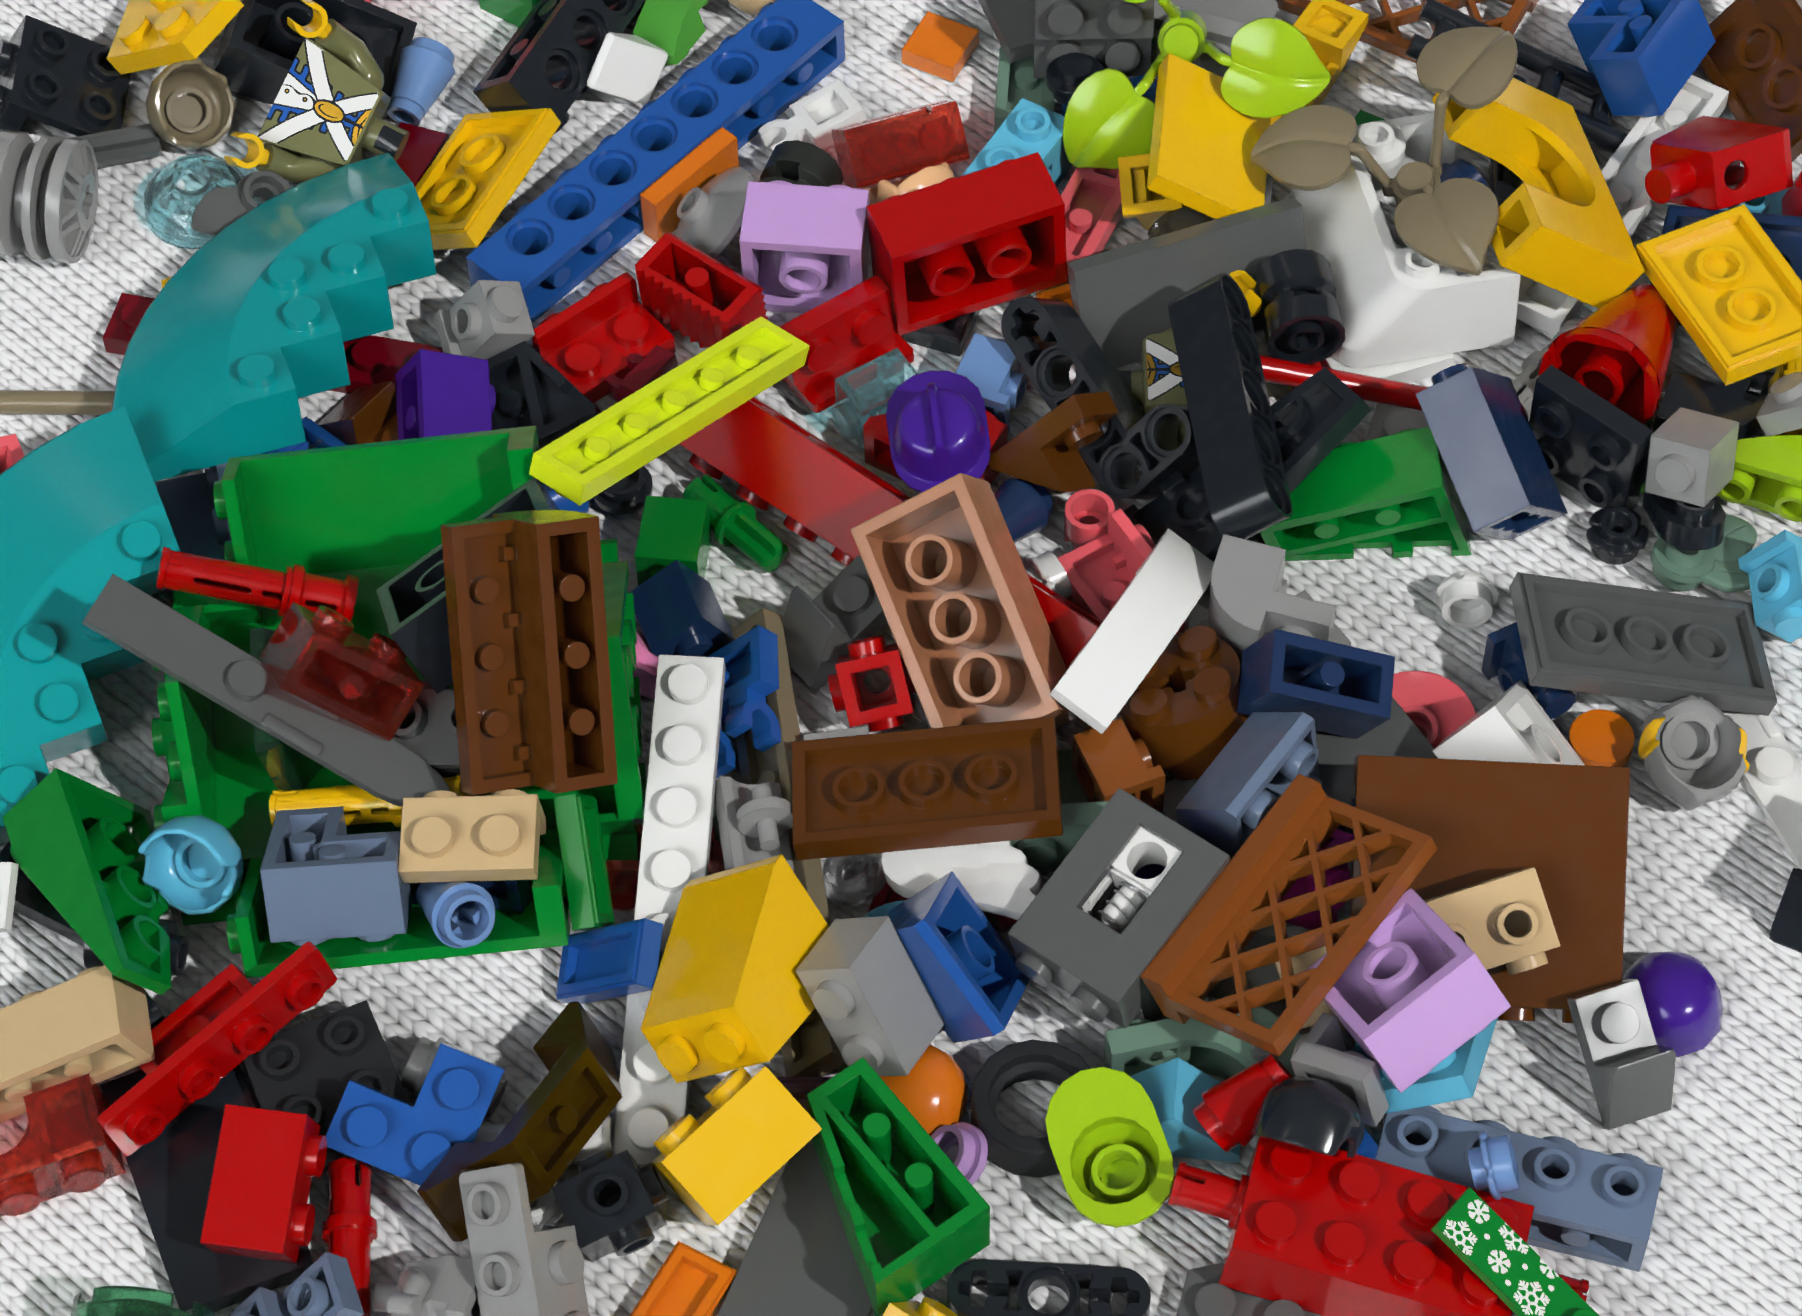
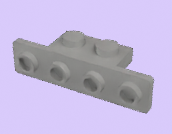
M513 1163L461 1173L459 1185L480 1315L590 1316L583 1278L584 1258L578 1246L575 1225L534 1232L523 1165L521 1163Z

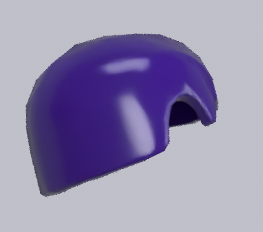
M1678 951L1648 953L1641 955L1622 975V980L1629 978L1638 979L1656 1043L1659 1046L1674 1048L1676 1057L1704 1049L1720 1032L1723 1013L1720 989L1708 968L1695 957Z

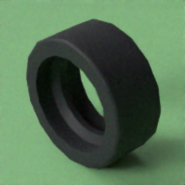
M1032 1039L1007 1045L986 1060L974 1079L971 1097V1124L978 1127L984 1133L988 1144V1158L992 1163L1014 1175L1041 1178L1060 1173L1048 1141V1136L1042 1138L1026 1137L1010 1131L999 1122L995 1108L999 1094L1015 1083L1034 1079L1050 1081L1060 1086L1063 1081L1079 1071L1092 1069L1078 1053L1056 1042Z

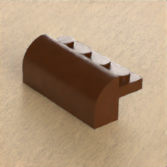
M531 510L495 513L493 518L442 524L441 537L461 791L470 795H478L535 785L557 794L618 784L599 516L567 510Z

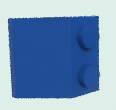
M953 871L888 911L886 916H889L945 1021L942 1027L953 1043L995 1036L1003 1031L1030 979L1016 967V957Z

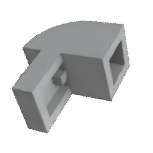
M1223 534L1212 568L1208 618L1210 627L1215 630L1219 639L1225 641L1234 649L1240 662H1242V652L1244 649L1274 629L1332 642L1335 605L1281 592L1286 549Z

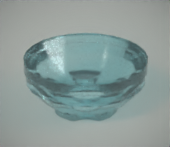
M186 155L166 164L153 175L144 192V213L149 228L156 237L169 245L185 249H200L214 236L192 229L191 221L196 206L204 195L212 189L236 187L244 175L237 167L227 164L224 159L208 155ZM190 173H201L209 177L207 184L198 190L186 191L176 186L179 179Z

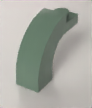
M1214 993V994H1215L1217 997H1219L1220 999L1229 996V995ZM1261 1006L1251 1009L1253 1022L1268 1029L1279 1018L1278 1015ZM1163 1014V1020L1152 1022L1148 1019H1135L1130 1022L1126 1029L1119 1026L1117 1029L1105 1031L1104 1067L1125 1072L1129 1076L1172 1059L1180 1058L1208 1075L1226 1080L1258 1061L1254 1060L1251 1056V1045L1191 1017L1184 1025ZM1299 1032L1283 1053L1277 1056L1278 1060L1286 1067L1293 1078H1295V1073L1290 1059L1297 1041L1302 1036Z

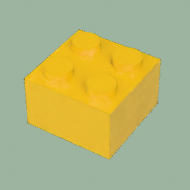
M743 1066L738 1070H732L704 1096L712 1107L697 1120L691 1114L686 1117L682 1116L653 1143L661 1152L651 1162L655 1171L704 1225H719L822 1130L819 1124L766 1066L751 1070L749 1073Z

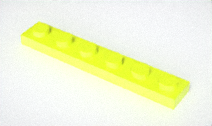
M760 316L533 453L529 474L552 488L560 496L580 506L803 367L810 345Z

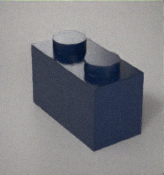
M1274 629L1242 652L1237 712L1251 715L1252 712H1304L1314 718L1315 730L1357 739L1390 719L1395 656Z

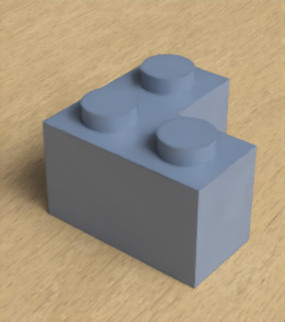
M343 806L277 811L260 868L271 943L291 941V943L302 946L306 942H312L314 945L325 942L327 939L358 937L363 941L376 942L389 939L395 934H406L412 907L410 883H403L398 872L401 831L347 835Z

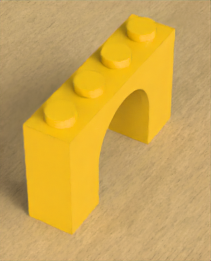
M1512 78L1506 90L1496 100L1482 108L1467 109L1458 105L1453 99L1450 100L1446 108L1444 125L1448 139L1499 162L1523 181L1499 206L1498 225L1491 244L1500 266L1598 309L1621 295L1645 272L1572 105L1515 78ZM1436 93L1432 97L1434 105L1440 93Z

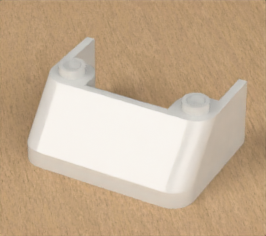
M1434 112L1360 124L1357 126V133L1353 142L1364 145L1389 178H1395L1400 168L1407 163L1415 161L1429 163ZM1444 129L1441 164H1451L1455 160L1456 142L1448 139ZM1351 155L1352 163L1350 170L1339 182L1330 187L1316 191L1293 188L1286 196V199L1295 197L1303 207L1307 250H1313L1324 255L1331 265L1336 287V300L1339 302L1345 327V341L1341 348L1332 355L1339 363L1349 367L1364 368L1514 343L1521 274L1507 268L1482 271L1479 276L1471 274L1457 275L1456 270L1432 262L1409 247L1397 249L1378 198L1387 196H1384L1382 186L1358 157Z

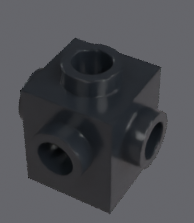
M614 1150L595 1154L578 1165L577 1170L579 1174L552 1187L569 1226L575 1225L579 1248L592 1262L614 1251L617 1256L634 1253L649 1245L655 1239L653 1231L667 1225L658 1205L669 1200L657 1172L651 1162L640 1167L628 1150L617 1155Z

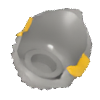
M1689 695L1675 700L1649 714L1644 721L1643 733L1638 746L1639 757L1643 759L1647 774L1653 784L1686 811L1694 810L1707 802L1720 800L1727 796L1732 790L1737 788L1743 774L1749 770L1750 764L1746 760L1747 734L1745 730L1735 723L1730 716L1725 715L1719 708L1708 700H1704L1701 696Z

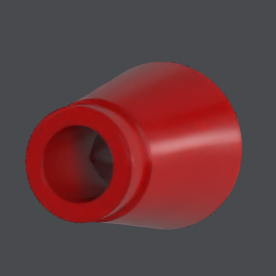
M1270 1053L1262 1061L1252 1064L1202 1092L1203 1101L1192 1109L1193 1114L1210 1137L1225 1152L1228 1153L1239 1143L1246 1147L1254 1137L1251 1134V1130L1259 1107L1267 1092L1276 1083L1291 1079L1293 1076L1278 1058Z

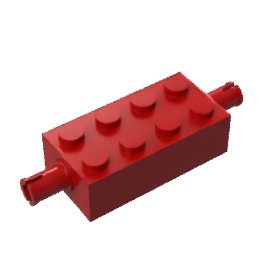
M1265 1137L1258 1138L1247 1174H1242L1240 1180L1187 1165L1186 1162H1179L1168 1205H1177L1228 1220L1227 1228L1232 1229L1218 1284L1270 1301L1283 1299L1293 1301L1304 1311L1322 1316H1512V1310L1431 1230L1460 1195L1469 1188L1467 1186L1358 1154L1350 1158L1347 1157L1348 1152L1341 1149L1331 1156ZM1471 1188L1527 1243L1535 1206L1502 1196L1501 1200H1495L1490 1193ZM1558 1274L1586 1302L1587 1296L1583 1294L1587 1293L1589 1289V1281Z

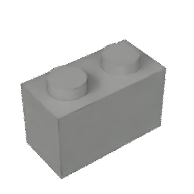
M889 916L835 919L796 969L797 975L848 1067L863 1057L879 1076H907L945 1024L940 1011Z

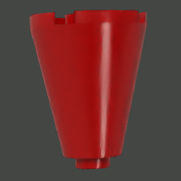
M1635 285L1559 335L1543 354L1539 376L1550 365H1553L1645 425L1651 419L1659 404L1679 320L1654 285Z

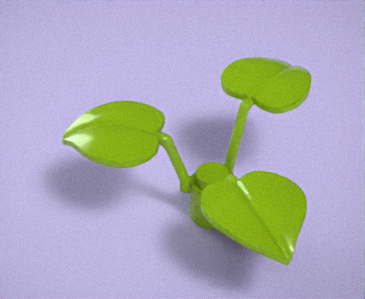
M1123 0V1H1126V2H1129V3H1135V4H1136V3H1143V2H1145V1H1147V0ZM1157 0L1159 5L1168 14L1162 23L1158 35V47L1161 53L1156 57L1154 63L1135 88L1123 72L1113 68L1097 71L1079 84L1068 103L1063 123L1065 152L1069 162L1077 168L1119 169L1118 157L1150 154L1155 102L1142 95L1157 78L1159 65L1168 53L1191 63L1203 52L1210 55L1219 64L1229 67L1221 82V93L1224 100L1240 113L1257 118L1277 117L1302 108L1314 100L1328 86L1331 75L1320 61L1305 35L1289 22L1278 18L1264 17L1246 23L1238 29L1232 38L1230 56L1216 47L1214 41L1207 39L1206 24L1197 13L1190 10H1180L1171 0Z

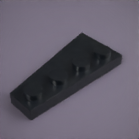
M1326 367L1271 405L1290 494L1371 411L1370 407L1354 391ZM1200 467L1187 476L1178 471L1159 485L1162 494L1141 509L1132 504L1123 511L1133 525L1141 524L1147 530L1154 546L1169 528L1211 561H1215L1223 536L1211 517Z

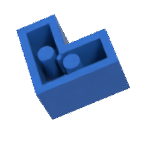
M1584 0L1567 23L1588 72L1596 76L1613 116H1662L1716 42L1699 0Z

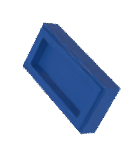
M643 918L569 935V943L563 946L556 1000L565 1003L579 1001L580 1004H586L652 990L657 976L663 924Z

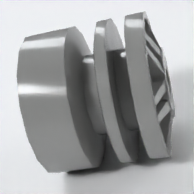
M0 129V255H17L26 246L27 252L33 259L44 260L52 256L57 262L74 263L81 259L88 247L93 232L99 185L97 160L93 146L87 139L68 138L62 142L58 136L46 135L42 136L34 146L33 140L26 132Z

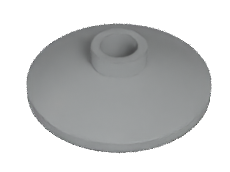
M732 167L714 177L701 189L694 187L688 191L677 209V216L680 218L675 235L715 259L731 242L742 225L748 181H754L753 175L743 167Z

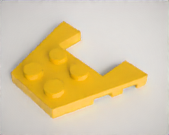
M129 0L106 59L121 75L166 66L184 60H195L244 5L240 0Z

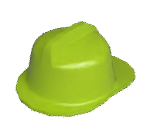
M1106 1067L1081 1070L1063 1081L1050 1099L1045 1121L1052 1153L1066 1192L1077 1211L1096 1224L1115 1228L1138 1224L1157 1213L1170 1196L1175 1172L1172 1154L1154 1105L1142 1085L1125 1072Z

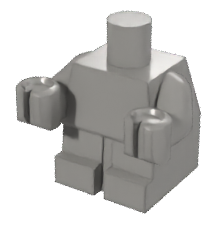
M445 1255L406 1263L403 1272L399 1276L397 1285L378 1283L375 1286L372 1296L373 1309L378 1312L392 1313L389 1316H481L472 1259L470 1257Z

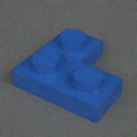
M441 1042L415 1105L350 1079L326 1134L327 1147L421 1186L456 1142L475 1141L505 1068Z

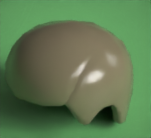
M202 59L184 60L168 65L151 82L145 102L147 118L155 132L164 141L187 151L202 150L217 144L231 128L235 110V103L227 77L204 64Z

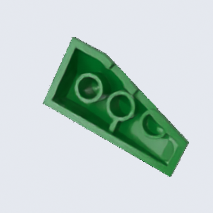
M55 768L2 816L11 843V856L19 864V867L114 976L163 995L171 988L170 937L158 923L159 917L168 910V904L160 896L158 890L143 883L145 855L138 852L140 845L155 830L151 812Z

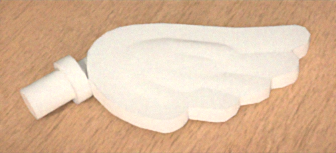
M1011 841L870 854L873 857L882 858V870L888 885L894 892L903 897H912L953 871L981 911L1016 920L1020 918L1041 888L1039 873L1032 866L1028 865L1027 858L1021 850L1012 847Z

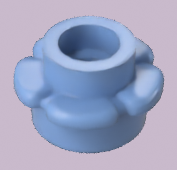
M1487 1131L1481 1132L1479 1135L1480 1147L1468 1149L1472 1179L1477 1191L1489 1188L1491 1196L1495 1200H1501V1193L1520 1190L1521 1188L1512 1141L1509 1134L1489 1137Z

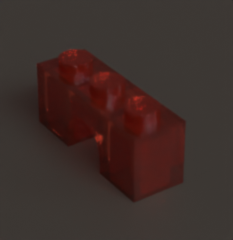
M89 1073L23 1096L28 1117L25 1134L13 1149L0 1155V1217L4 1215L17 1216L26 1214L37 1208L41 1202L69 1192L82 1193L100 1187L106 1179L126 1173L121 1151L97 1122L98 1116L110 1105Z

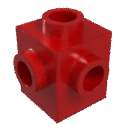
M884 635L868 637L848 643L849 654L839 656L835 663L837 673L828 675L829 689L836 713L846 711L850 727L866 724L869 732L886 730L904 724V715L914 712L916 705L914 694H917L897 643L886 645ZM872 669H881L889 676V686L883 691H873L866 685L865 675Z

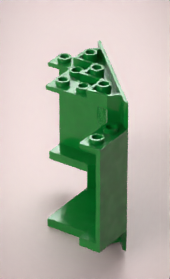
M527 426L231 457L228 459L221 481L214 482L213 490L217 517L219 520L228 519L232 541H225V560L285 572L287 566L293 567L294 564L304 566L306 573L345 580L348 574L358 576V591L348 633L339 632L336 624L297 617L293 623L283 621L282 617L277 616L278 610L219 600L173 590L172 609L336 706L384 701L385 689H411L413 682L426 680L390 636L376 590L442 543V524L473 521L533 478L529 474L533 453L540 450L537 427ZM539 481V483L545 489V484ZM617 538L600 540L618 784L557 794L535 785L514 788L527 794H537L547 820L546 833L540 835L538 880H530L533 899L523 911L495 910L494 927L489 936L481 943L466 948H453L443 944L435 935L420 906L412 904L406 934H395L389 939L376 942L363 941L358 937L333 938L315 945L331 969L568 945L571 917L553 797L575 793L594 796V799H597L609 882L638 879L639 851L636 819L644 818L647 778L645 762H638V757H642L643 753L641 733L643 720L639 677H633V671H636L637 668L633 593H627L628 562L618 560ZM153 666L154 671H161ZM164 672L165 681L159 682L157 686L160 717L153 718L152 742L156 756H166L170 781L162 804H157L154 807V828L157 829L178 816L203 815L225 826L230 831L241 849L243 858V876L237 893L213 913L188 915L181 911L183 926L227 921L229 948L232 954L242 955L245 977H263L301 947L291 943V941L273 943L270 941L260 873L272 831L269 816L270 795L273 794V790H300L354 784L322 765H302L289 759L283 750L280 740ZM492 792L472 796H488ZM392 822L346 826L347 835L401 831V828L395 827Z

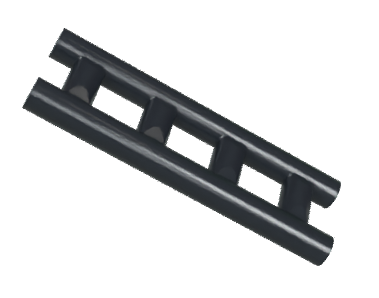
M1426 0L1418 18L1435 26L1431 39L1428 40L1414 34L1405 55L1417 61L1425 45L1444 32L1458 28L1492 26L1439 1ZM1515 38L1518 51L1517 65L1541 75L1537 89L1558 98L1561 86H1564L1593 100L1589 115L1574 108L1587 140L1615 153L1626 138L1627 133L1610 125L1613 115L1596 76Z

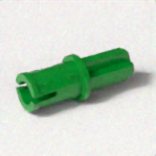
M702 475V479L695 478L686 487L682 499L708 501L711 530L715 532V538L718 543L723 546H736L765 572L777 570L780 563L787 558L789 553L788 546L755 519L756 511L751 504L739 502L731 497L708 475Z

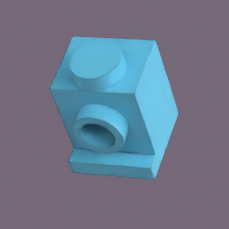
M1783 530L1738 558L1739 569L1748 573L1755 626L1791 643L1802 637V538L1787 530Z

